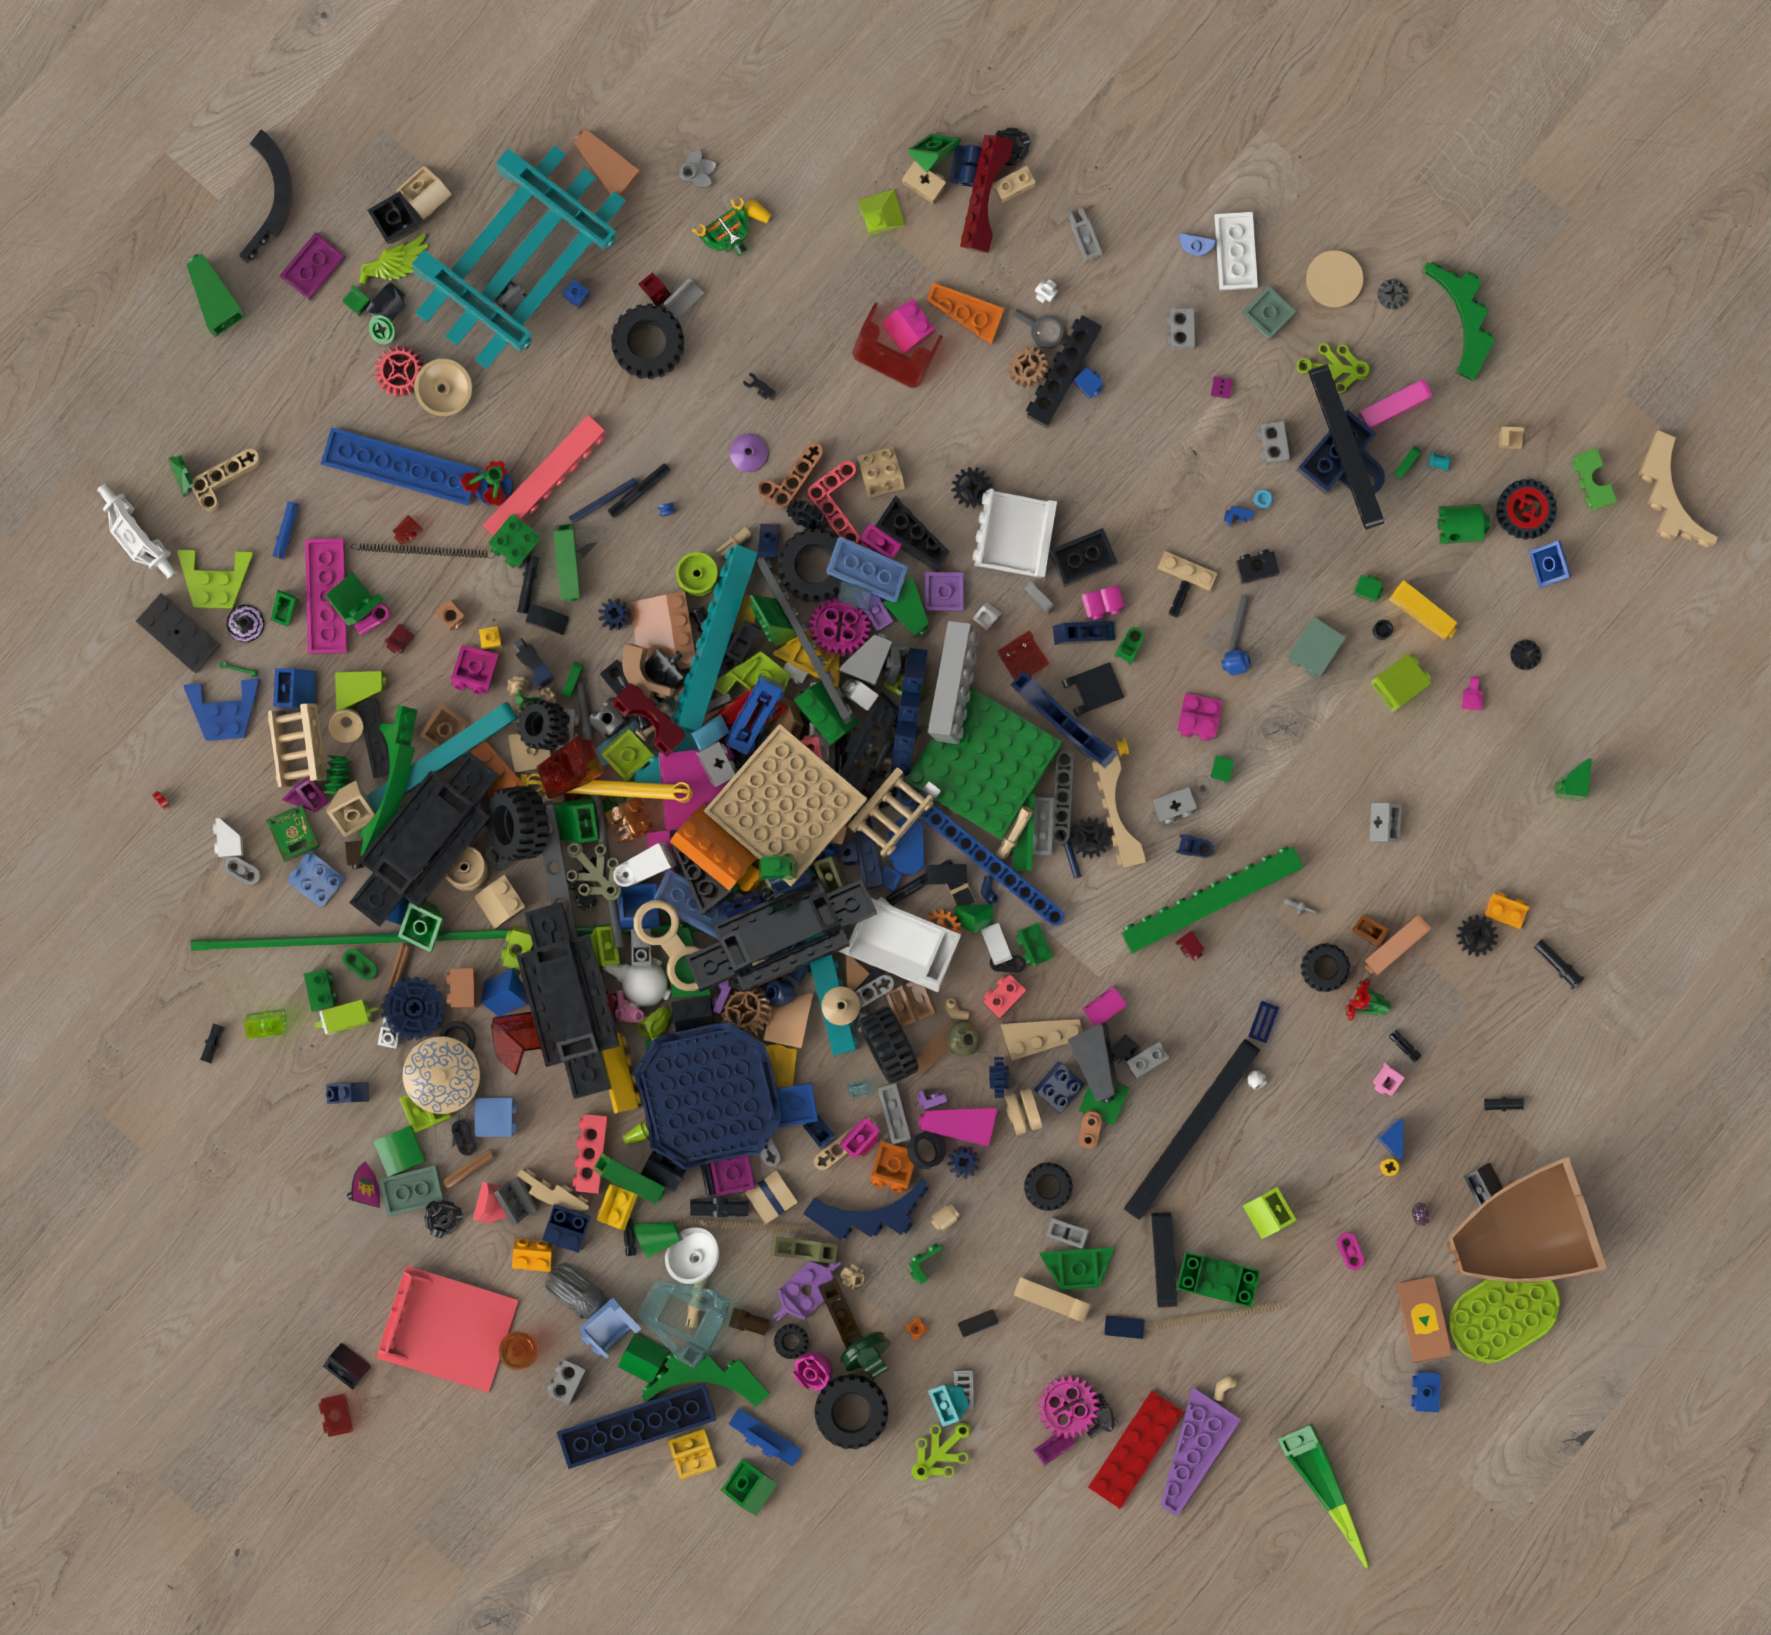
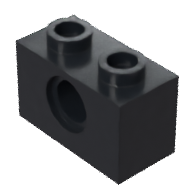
M1269 549L1259 551L1258 555L1252 557L1250 554L1239 556L1240 560L1236 561L1241 585L1278 576L1280 573L1274 551L1269 552ZM1253 562H1260L1262 569L1260 571L1254 570L1252 568Z

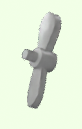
M1284 900V904L1297 908V915H1301V912L1304 911L1315 915L1319 913L1318 911L1306 908L1304 903L1299 902L1297 904L1291 900Z

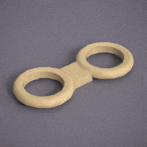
M651 900L644 903L636 911L634 917V930L637 936L645 943L662 946L670 957L667 963V975L670 982L676 988L684 991L699 989L696 981L685 983L680 981L675 974V965L680 957L701 950L695 946H685L676 934L679 928V916L675 908L662 900ZM653 908L664 909L671 917L670 929L665 935L660 937L649 936L642 929L641 921L643 915Z

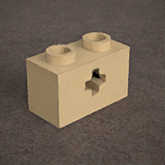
M914 161L902 178L904 185L932 204L946 187L945 178L937 172L934 174L931 171L926 173L916 161ZM927 177L928 183L925 182L924 184H922V179H926Z
M1025 166L994 182L993 189L999 201L1003 204L1034 188L1036 182L1028 166Z

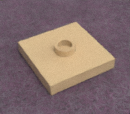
M518 733L508 735L515 773L553 767L550 750L526 746L525 742L521 741V735H518Z

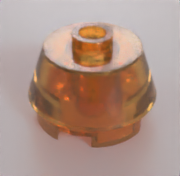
M512 1332L502 1339L499 1345V1357L506 1367L512 1370H524L534 1363L537 1357V1345L534 1339L527 1333Z

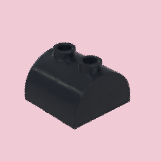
M401 191L367 210L387 244L405 238L420 226Z

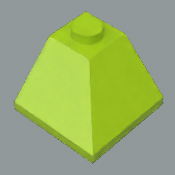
M894 189L858 200L869 237L905 226Z

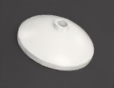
M689 1228L680 1232L684 1240L667 1248L665 1254L667 1271L675 1280L684 1284L698 1283L707 1278L715 1269L719 1259V1246L715 1237L705 1229Z

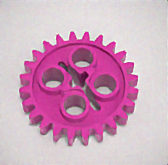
M834 598V603L827 600L826 606L820 603V609H814V614L810 616L811 621H809L808 626L810 628L808 633L812 634L811 638L813 641L816 640V647L821 645V652L826 649L827 655L834 652L835 657H837L838 653L845 657V652H848L852 656L853 650L857 652L859 646L862 647L865 644L864 641H868V635L871 630L869 629L870 622L867 621L868 615H863L864 609L858 610V603L852 606V600L845 603L844 598H842L841 602ZM842 613L840 641L836 642L839 614ZM833 616L835 619L830 620L827 617ZM846 619H853L854 621L848 622ZM826 633H830V634H832L833 636L828 637V636H826L825 634H826ZM844 636H850L852 638L845 639Z
M1070 1375L1067 1381L1062 1376L1061 1382L1055 1378V1385L1048 1383L1050 1389H1043L1042 1391L1045 1393V1396H1039L1043 1403L1037 1404V1406L1042 1408L1038 1414L1044 1415L1040 1421L1047 1422L1044 1428L1052 1427L1050 1433L1054 1434L1057 1431V1437L1059 1438L1063 1433L1065 1439H1068L1070 1434L1076 1439V1433L1084 1436V1429L1090 1432L1089 1424L1096 1425L1092 1419L1099 1418L1095 1411H1100V1408L1095 1407V1405L1100 1403V1401L1094 1399L1098 1394L1096 1392L1091 1393L1094 1387L1091 1385L1086 1387L1088 1382L1084 1380L1081 1383V1378L1079 1377L1074 1381L1073 1376ZM1076 1389V1398L1070 1399V1391ZM1055 1398H1059L1060 1405L1056 1408H1053V1400ZM1081 1399H1084V1401H1083L1082 1403L1076 1404V1403L1079 1402ZM1068 1403L1073 1405L1070 1407L1071 1411L1064 1410L1067 1408ZM1085 1407V1414L1081 1417L1078 1416V1409ZM1061 1411L1056 1416H1054L1055 1412ZM1067 1415V1424L1061 1425V1417Z

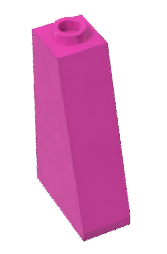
M1422 379L1360 411V417L1358 418L1372 429L1427 403L1433 395L1425 379Z
M997 1109L925 1111V1114L920 1115L918 1125L924 1131L989 1146Z

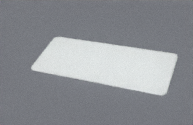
M930 782L923 788V791L934 798L941 792ZM922 791L919 793V794H921L925 799H926V797L928 796L927 794L923 793Z

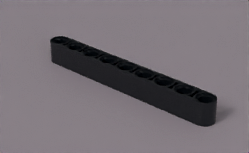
M1324 364L1310 369L1308 372L1363 526L1367 530L1384 524L1383 515L1329 366Z

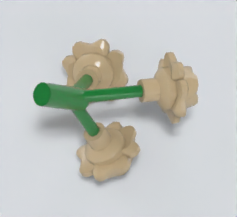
M514 675L513 679L508 680L507 691H510L512 696L518 695L515 698V702L519 706L512 707L517 717L522 714L521 710L526 708L524 706L526 702L540 700L556 703L557 697L555 692L550 687L542 688V692L537 697L526 698L523 696V692H528L529 681L526 680L525 676L518 677Z

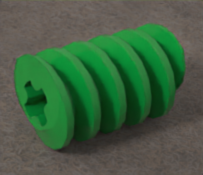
M328 755V757L333 759L327 762L332 768L326 769V772L331 774L327 776V781L330 783L324 784V787L329 789V791L323 793L336 795L339 789L348 785L344 779H348L350 776L345 774V772L351 771V768L347 767L346 764L352 763V761L347 759V757Z

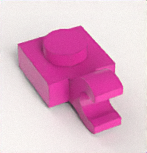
M1470 677L1469 690H1463L1461 709L1481 711L1483 691H1477L1479 677Z

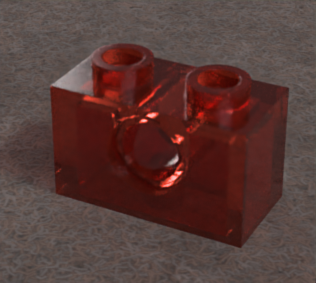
M346 1393L321 1398L319 1410L320 1414H324L325 1422H322L324 1433H328V1437L352 1432L353 1427ZM332 1410H337L340 1413L338 1421L331 1419L330 1413Z

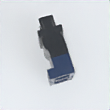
M523 638L513 644L518 651L515 655L519 661L536 676L532 681L539 691L555 680L537 655V651L532 644L527 645Z

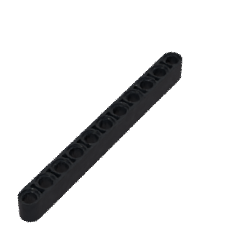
M1247 1039L1242 1041L1124 1207L1126 1212L1138 1220L1142 1218L1261 1049Z

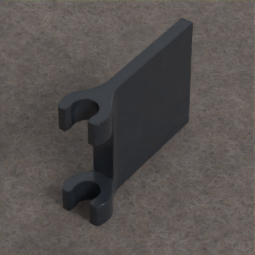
M1110 662L1062 681L1064 689L1076 685L1083 702L1082 706L1073 709L1076 717L1124 698Z

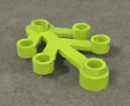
M1322 343L1319 345L1318 353L1324 355L1332 363L1328 364L1334 381L1343 373L1350 374L1343 382L1336 384V388L1338 385L1344 387L1343 391L1337 389L1339 394L1345 393L1347 387L1356 379L1364 380L1369 376L1371 371L1369 364L1365 361H1358L1350 353L1347 345H1340L1337 348V354L1345 357L1351 366L1343 365L1332 353L1328 344ZM1322 346H1325L1327 348V352H1322L1320 348ZM1341 347H1344L1346 349V353H1340L1339 349ZM1302 358L1297 362L1296 369L1300 374L1309 373L1308 370L1324 364L1311 363L1309 359ZM1301 364H1306V365H1307V369H1306V370H1302V369L1300 368V365H1301ZM1359 367L1364 369L1363 374L1358 373L1357 369Z
M965 1422L958 1423L955 1427V1433L939 1448L941 1427L938 1424H933L930 1427V1433L932 1434L931 1456L926 1461L925 1448L927 1447V1440L922 1437L916 1440L918 1459L911 1470L913 1477L919 1481L926 1480L930 1475L952 1477L954 1475V1468L948 1465L944 1468L931 1466L937 1461L959 1462L960 1464H965L968 1461V1455L965 1452L958 1454L945 1453L960 1438L969 1436L971 1432L970 1426ZM934 1426H937L939 1428V1432L937 1434H934L932 1432V1428ZM961 1427H965L967 1429L965 1434H961L959 1432V1429ZM919 1440L925 1441L924 1447L918 1446ZM961 1454L966 1456V1460L963 1462L959 1460ZM921 1467L925 1469V1473L923 1475H920L917 1472V1470ZM946 1468L952 1469L951 1475L945 1474Z

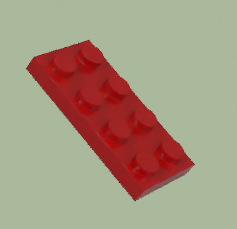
M754 686L704 723L721 715L730 731ZM760 696L757 699L758 704L745 726L748 729V733L754 718L764 702L760 700ZM782 700L776 701L772 716L770 718L767 717L764 724L767 725L787 710V706ZM728 733L721 739H719L717 742H719L720 744L723 743L724 746H727L725 738L728 735Z

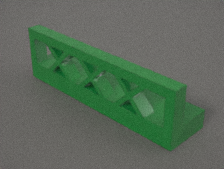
M1031 794L1024 804V807H1029L1033 813L1019 835L1017 845L1013 847V871H1032L1035 794Z

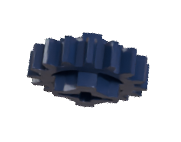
M994 1057V1066H989V1088L994 1089L995 1098H1004V1089H1009V1066H1004V1057Z

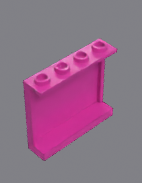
M725 746L728 752L726 754L728 761H734L733 750H730L729 746ZM699 749L672 752L668 757L662 752L658 753L661 784L684 782L693 790L692 798L686 803L672 799H663L665 829L667 830L679 829L703 802L708 806L730 781L728 780L717 787L712 786L696 754V751ZM715 759L716 763L714 766L720 767L719 763H721V760ZM685 786L679 788L688 790ZM676 793V796L679 799H683L687 794Z

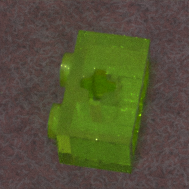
M285 1009L250 1013L246 1015L243 1021L247 1039L285 1035L288 1028Z

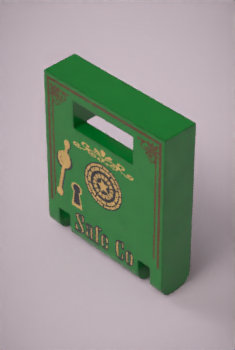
M302 805L298 806L300 811L298 814L296 809L292 808L273 817L275 824L272 823L271 819L266 820L284 862L320 847ZM303 840L307 841L308 846L293 853L291 852L290 846Z

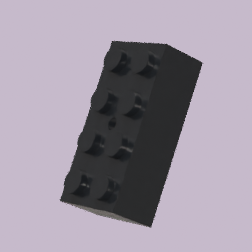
M162 593L157 596L136 620L141 627L194 673H197L221 646L220 643ZM175 630H179L180 633L175 635Z

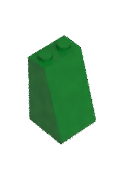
M196 254L192 256L186 265L207 328L216 337L246 315L204 255Z

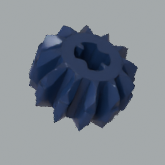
M616 598L615 604H613L611 599H608L609 606L603 602L602 606L605 610H598L600 614H604L598 618L599 621L605 620L602 626L606 627L610 623V631L613 630L614 625H616L617 630H620V623L626 627L627 623L624 619L630 620L629 615H624L630 612L629 608L623 609L626 603L622 602L619 605L620 600ZM613 610H617L619 617H616V619H612L610 612L613 613Z
M961 1146L960 1154L954 1149L953 1152L957 1156H948L954 1162H948L947 1165L955 1166L950 1172L953 1173L958 1170L957 1178L963 1172L964 1179H967V1171H969L971 1176H974L971 1168L979 1170V1167L974 1166L973 1163H979L980 1159L973 1160L977 1152L969 1155L971 1147H968L967 1152L964 1153V1146ZM961 1157L963 1159L968 1158V1167L959 1166L958 1162H960L959 1159Z

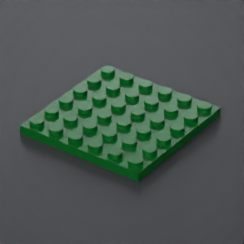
M969 686L970 700L966 702L967 717L966 720H963L962 727L964 733L962 739L959 740V744L937 742L932 737L910 771V774H908L905 782L927 795L929 794L923 791V788L928 782L932 783L941 791L936 798L933 797L934 800L1002 840L1063 743Z

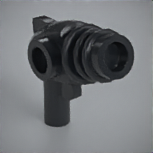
M1102 1393L1094 1398L1100 1401V1403L1095 1405L1100 1408V1411L1095 1412L1099 1418L1092 1420L1096 1425L1090 1429V1432H1087L1091 1439L1101 1430L1111 1432L1118 1425L1111 1407H1106L1109 1405L1108 1403L1104 1404L1106 1400H1102L1105 1398Z

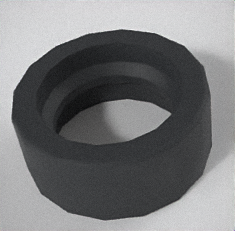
M454 1021L442 1028L439 1036H447L448 1032L455 1028L464 1030L469 1038L467 1046L471 1050L475 1047V1033L466 1023Z
M928 1131L913 1136L907 1146L909 1160L920 1169H930L939 1165L944 1160L946 1154L943 1139L938 1134ZM926 1139L933 1144L935 1148L933 1160L925 1161L919 1155L918 1143L920 1140Z

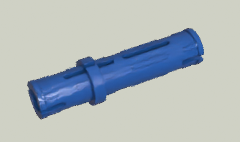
M291 501L287 502L280 532L275 539L277 540L276 546L272 557L277 558L280 551L278 559L284 560L287 545L291 541L289 538L299 504L295 503L291 510L293 504Z

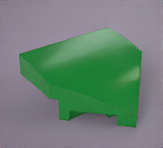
M182 455L172 456L168 459V462L184 497L190 494L188 488L193 487L194 484Z

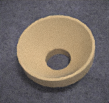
M341 709L331 716L328 729L335 740L343 743L353 742L363 732V720L354 710ZM349 717L352 720V724L345 726L341 723V719Z

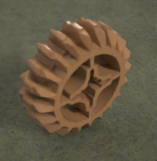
M753 988L744 993L742 989L741 991L735 989L734 995L729 994L730 999L725 1001L726 1006L722 1008L724 1011L721 1014L724 1019L722 1022H732L750 1035L752 1033L758 1035V1030H764L763 1025L769 1024L767 1018L772 1017L769 1013L772 1010L769 1005L771 1002L766 994L758 988ZM755 1000L757 1001V1004H758V1010L755 1009V1004H754V1001H755ZM736 1014L738 1015V1020H739V1023H738V1024L736 1023V1020H735V1015H736Z

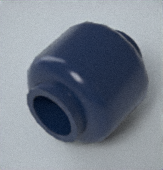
M773 980L766 989V996L774 1005H787L791 1003L795 994L794 987L788 980Z

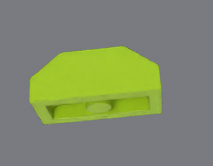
M611 926L594 928L591 938L598 965L620 964L618 948L614 949Z

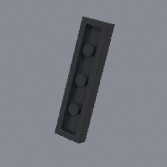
M377 700L357 703L359 714L363 720V733L373 778L388 776L390 760L385 737L380 730L382 722Z

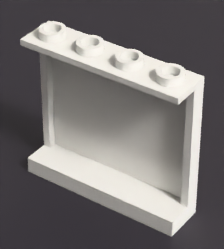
M994 489L987 490L982 497L984 509L979 516L981 527L976 534L978 545L977 549L973 552L974 566L1036 578L1045 577L1057 501H1043L993 491Z

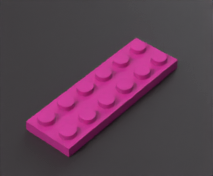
M344 539L305 540L308 654L347 653L346 622L325 597L331 589L345 578Z

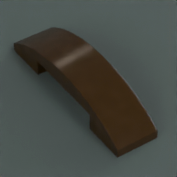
M835 1278L819 1285L818 1288L847 1349L860 1340L862 1335Z

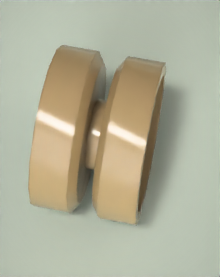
M469 846L445 877L457 890L464 892L474 891L485 883L488 876V864L480 852Z
M1031 1088L1021 1090L1020 1097L1022 1103H1019L1015 1093L1004 1096L1010 1123L1013 1124L1016 1136L1026 1133L1025 1120H1028L1032 1130L1042 1128Z

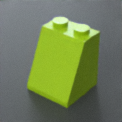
M1409 653L1370 682L1392 712H1395L1431 684L1429 681L1431 679L1430 675L1426 670L1422 671L1418 666L1420 663L1414 655L1410 656Z

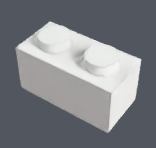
M788 662L783 667V669L791 674L790 678L793 679L794 683L798 685L803 684L808 675L807 672Z

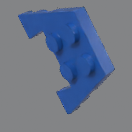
M259 679L241 680L242 700L203 703L202 684L184 685V690L206 741L245 738Z

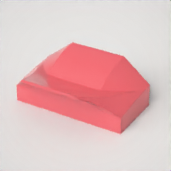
M482 1182L473 1217L474 1220L492 1224L496 1220L507 1218L493 1193L501 1186Z

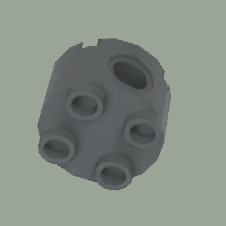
M511 280L494 302L511 316L527 295L523 289Z
M615 697L607 699L602 704L604 708L598 712L595 711L588 718L591 721L590 724L605 740L611 738V733H617L632 717L631 715L624 717L611 704ZM609 713L612 715V722L608 718Z

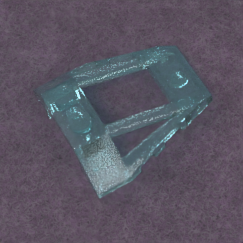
M654 1281L637 1315L661 1339V1342L671 1350L677 1360L696 1369L710 1351L727 1317L730 1299L712 1290ZM686 1293L707 1298L708 1301L704 1303ZM670 1295L706 1312L694 1337L658 1320ZM663 1331L687 1342L684 1348L679 1347Z

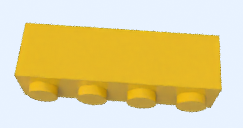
M617 1033L619 1047L602 1051L612 1087L609 1093L614 1113L616 1114L639 1108L638 1104L641 1103L639 1092L635 1093L634 1085H637V1082L629 1069V1066H632L630 1055H626L624 1049L628 1047L625 1036L621 1037V1033Z

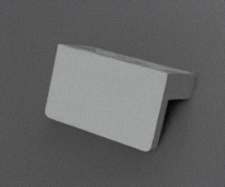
M689 277L663 303V306L679 320L704 295V292Z

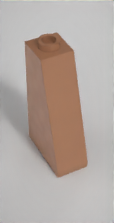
M589 130L580 131L574 138L575 148L608 194L611 195L615 191L623 197L639 177L640 170Z
M1419 914L1415 915L1363 961L1365 963L1363 967L1370 975H1378L1431 930L1430 926Z

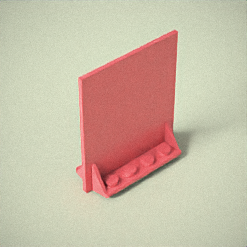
M407 1265L390 1311L386 1328H384L385 1331L377 1358L489 1392L518 1300Z

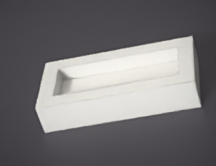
M999 923L981 929L994 966L1011 960L1012 956Z

